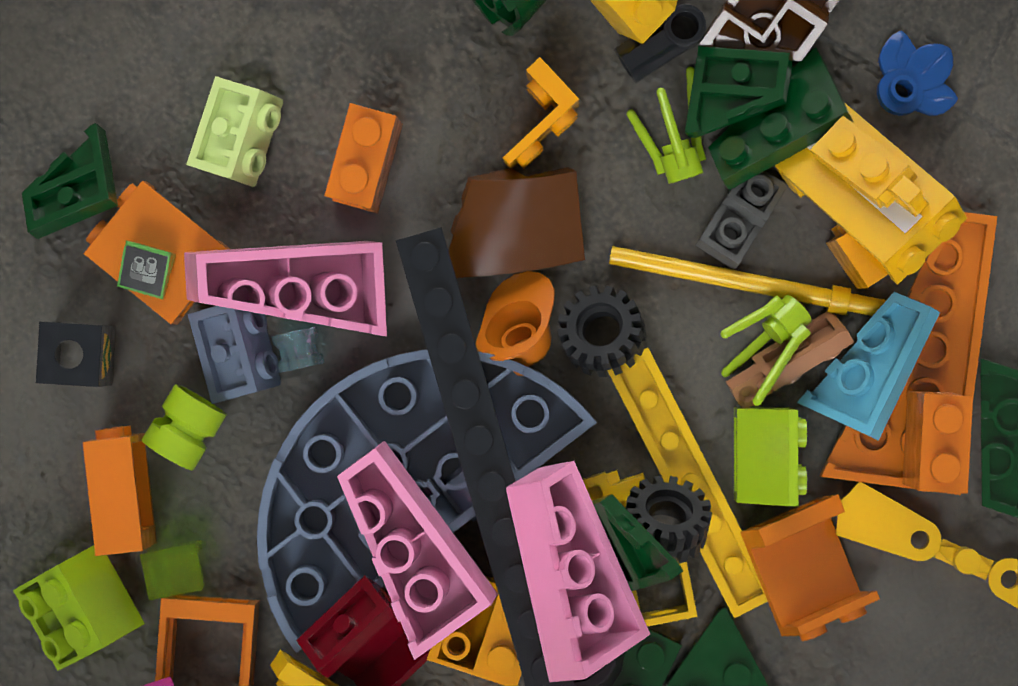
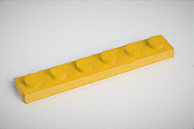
M647 347L641 356L634 354L633 357L636 363L631 368L626 363L620 366L623 373L615 376L612 369L607 371L660 475H662L663 481L669 483L670 476L678 477L677 484L683 486L687 480L693 483L692 492L700 488L705 493L704 500L710 501L712 517L704 548H700V553L735 619L768 601L740 532L742 530Z

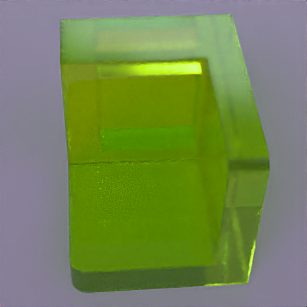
M201 540L151 549L140 554L149 600L199 591L204 588L205 584L198 554L202 550Z

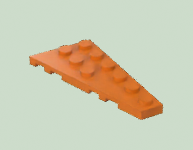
M964 212L967 219L961 224L955 236L948 241L942 242L926 257L906 297L928 305L939 311L940 314L878 441L844 425L819 475L820 477L910 488L902 484L907 391L957 393V395L973 396L974 398L998 216ZM947 493V494L961 495V493Z

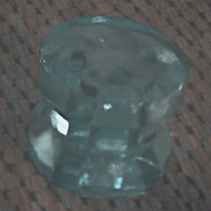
M317 327L272 336L273 346L279 349L281 356L278 362L279 373L325 363L323 354L317 351L315 341L319 336Z

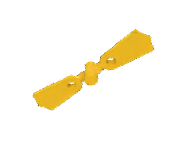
M858 482L841 499L845 512L837 515L835 532L837 536L914 561H926L934 557L954 566L956 570L963 574H973L984 580L988 576V584L991 591L998 598L1018 608L1017 559L1004 558L993 565V560L979 555L978 552L969 547H961L945 539H942L941 542L940 531L934 523L862 482ZM916 531H924L927 535V543L921 548H915L911 544V536ZM1012 570L1016 573L1017 581L1012 587H1004L1001 583V576L1005 571Z

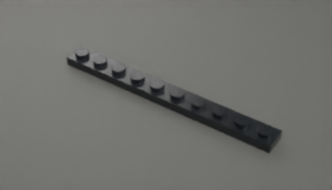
M442 227L395 240L525 686H575L574 680L549 682L506 492V487L516 482Z

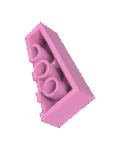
M355 241L184 252L187 300L387 337L382 242Z
M385 441L337 476L361 535L364 534L370 548L376 571L382 577L391 598V606L398 622L402 624L409 641L408 647L414 660L493 603L498 593Z
M574 461L537 468L506 487L549 682L586 679L650 635Z

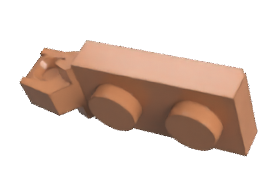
M826 311L813 319L806 327L811 332V335L798 346L767 395L772 394L773 391L784 385L796 382L802 374L823 361L835 358L843 349L854 343L849 331L834 313ZM785 340L782 344L775 342L751 357L754 362L751 367L726 381L730 392L741 408L754 406L753 398L789 342L788 340Z

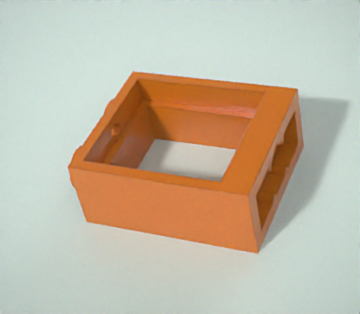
M131 425L95 430L96 439L83 442L95 556L144 551L157 543L147 449L141 440L145 433L132 434Z
M169 593L162 597L155 681L171 677L173 681L177 619L179 618L243 623L239 686H254L260 600Z

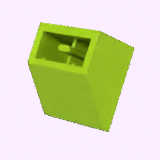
M734 407V501L737 503L799 506V495H806L807 493L806 466L798 464V447H806L807 422L806 419L798 417L797 409L790 407Z
M94 545L13 590L19 600L22 614L30 620L41 640L43 652L53 662L57 671L108 646L145 624L107 555L95 556Z

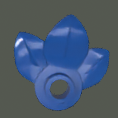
M898 31L886 41L878 57L883 77L877 86V98L885 111L897 116H905L914 111L928 116H938L948 111L957 102L958 97L955 92L944 84L953 68V54L948 46L928 44L916 50L909 37L903 31ZM897 84L902 85L907 90L908 97L899 96L895 86Z

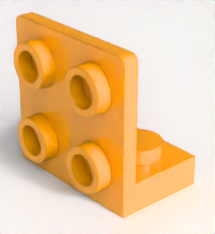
M541 57L526 69L527 79L530 81L526 85L528 88L526 90L544 110L550 105L555 109L503 157L504 163L510 169L516 164L525 169L544 151L543 145L540 142L553 131L559 137L578 119L577 116L579 114L575 109L579 106V98Z

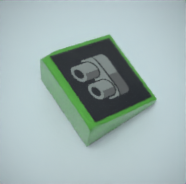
M126 240L117 287L164 299L176 254Z

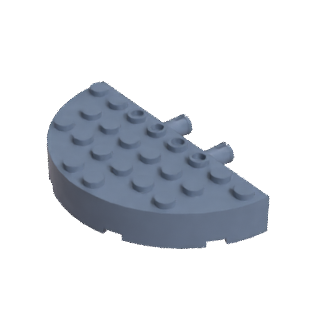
M427 349L399 354L372 363L350 374L331 387L295 423L271 465L263 488L258 513V563L262 572L271 611L282 633L296 653L302 649L296 640L364 575L381 587L385 585L382 577L376 571L372 561L373 556L364 534L361 535L337 478L340 473L383 441L388 444L453 533L469 520L473 522L477 520ZM478 351L516 481L536 470L597 423L578 400L562 386L541 372L512 360L494 361L489 359L495 356L494 354ZM513 371L520 373L524 376H518Z

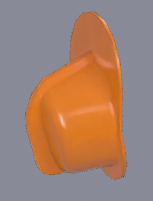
M526 271L504 280L493 291L487 303L481 328L477 335L476 346L479 352L494 354L495 356L489 358L494 361L512 360L527 367L536 364L545 357L551 346L552 335L549 321L555 297V289L549 278L539 272ZM513 371L518 376H524L520 373Z

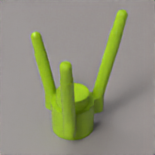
M691 66L686 69L688 109L695 71ZM658 88L656 91L671 144L662 147L664 156L661 155L636 112L632 109L627 111L628 119L653 160L657 175L665 173L668 184L704 173L700 161L706 160L701 136L691 138L692 147L689 139L681 140L664 88Z
M776 295L765 306L734 322V324L723 329L720 333L722 338H728L766 317V320L762 323L765 331L722 369L721 375L723 377L730 376L771 339L779 344H782L785 340L789 341L753 398L755 406L761 405L798 346L811 335L809 329L806 328L812 322L810 314L799 301L790 295H785L782 299Z

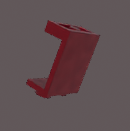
M366 575L296 640L320 674L329 678L336 671H339L353 680L357 686H401L427 661L430 651L429 649L414 660L408 647L409 641L402 624L398 622L392 609V601L388 591Z

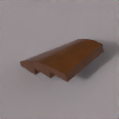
M726 0L699 44L703 47L786 52L791 54L793 60L802 61L828 25L829 14L839 0Z
M566 167L524 176L514 169L508 168L468 177L461 198L462 207L455 216L451 228L453 237L448 249L456 278L518 273L585 260L577 173L575 170Z

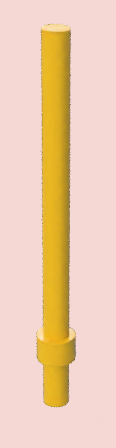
M612 246L609 260L611 265L775 297L777 295L783 298L785 295H790L799 302L827 307V312L845 316L847 311L873 316L886 301L884 299L851 293V288L832 285L831 289L616 246Z

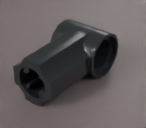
M690 4L678 5L675 11L643 44L628 39L616 47L614 51L628 75L636 84L685 51L695 48L706 31L705 17L695 6ZM680 16L691 18L695 22L697 33L688 40L677 38L671 30V22Z

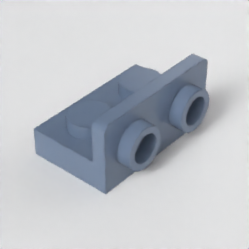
M220 306L188 314L212 404L281 385L279 362L271 347L265 314Z

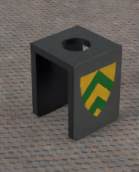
M39 321L36 383L86 387L111 386L113 382L116 326ZM67 340L77 342L83 350V359L74 368H65L60 365L61 343Z

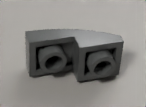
M763 171L731 189L695 246L735 270L757 234L767 222L788 185L768 172Z

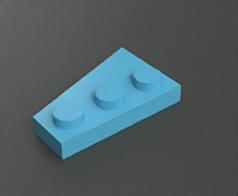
M893 292L857 333V342L841 360L835 358L825 370L828 375L813 392L807 390L797 403L879 441L940 312L928 305Z

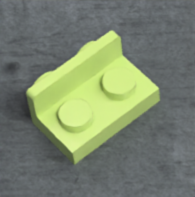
M215 76L186 165L255 187L259 175L263 172L266 165V153L273 132L278 127L281 119L280 111L283 99L260 89Z

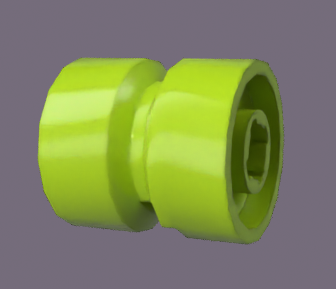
M175 384L162 405L165 412L164 417L154 418L141 440L149 448L171 462L193 471L207 449L203 440L205 437L215 436L228 414L199 394L184 386Z

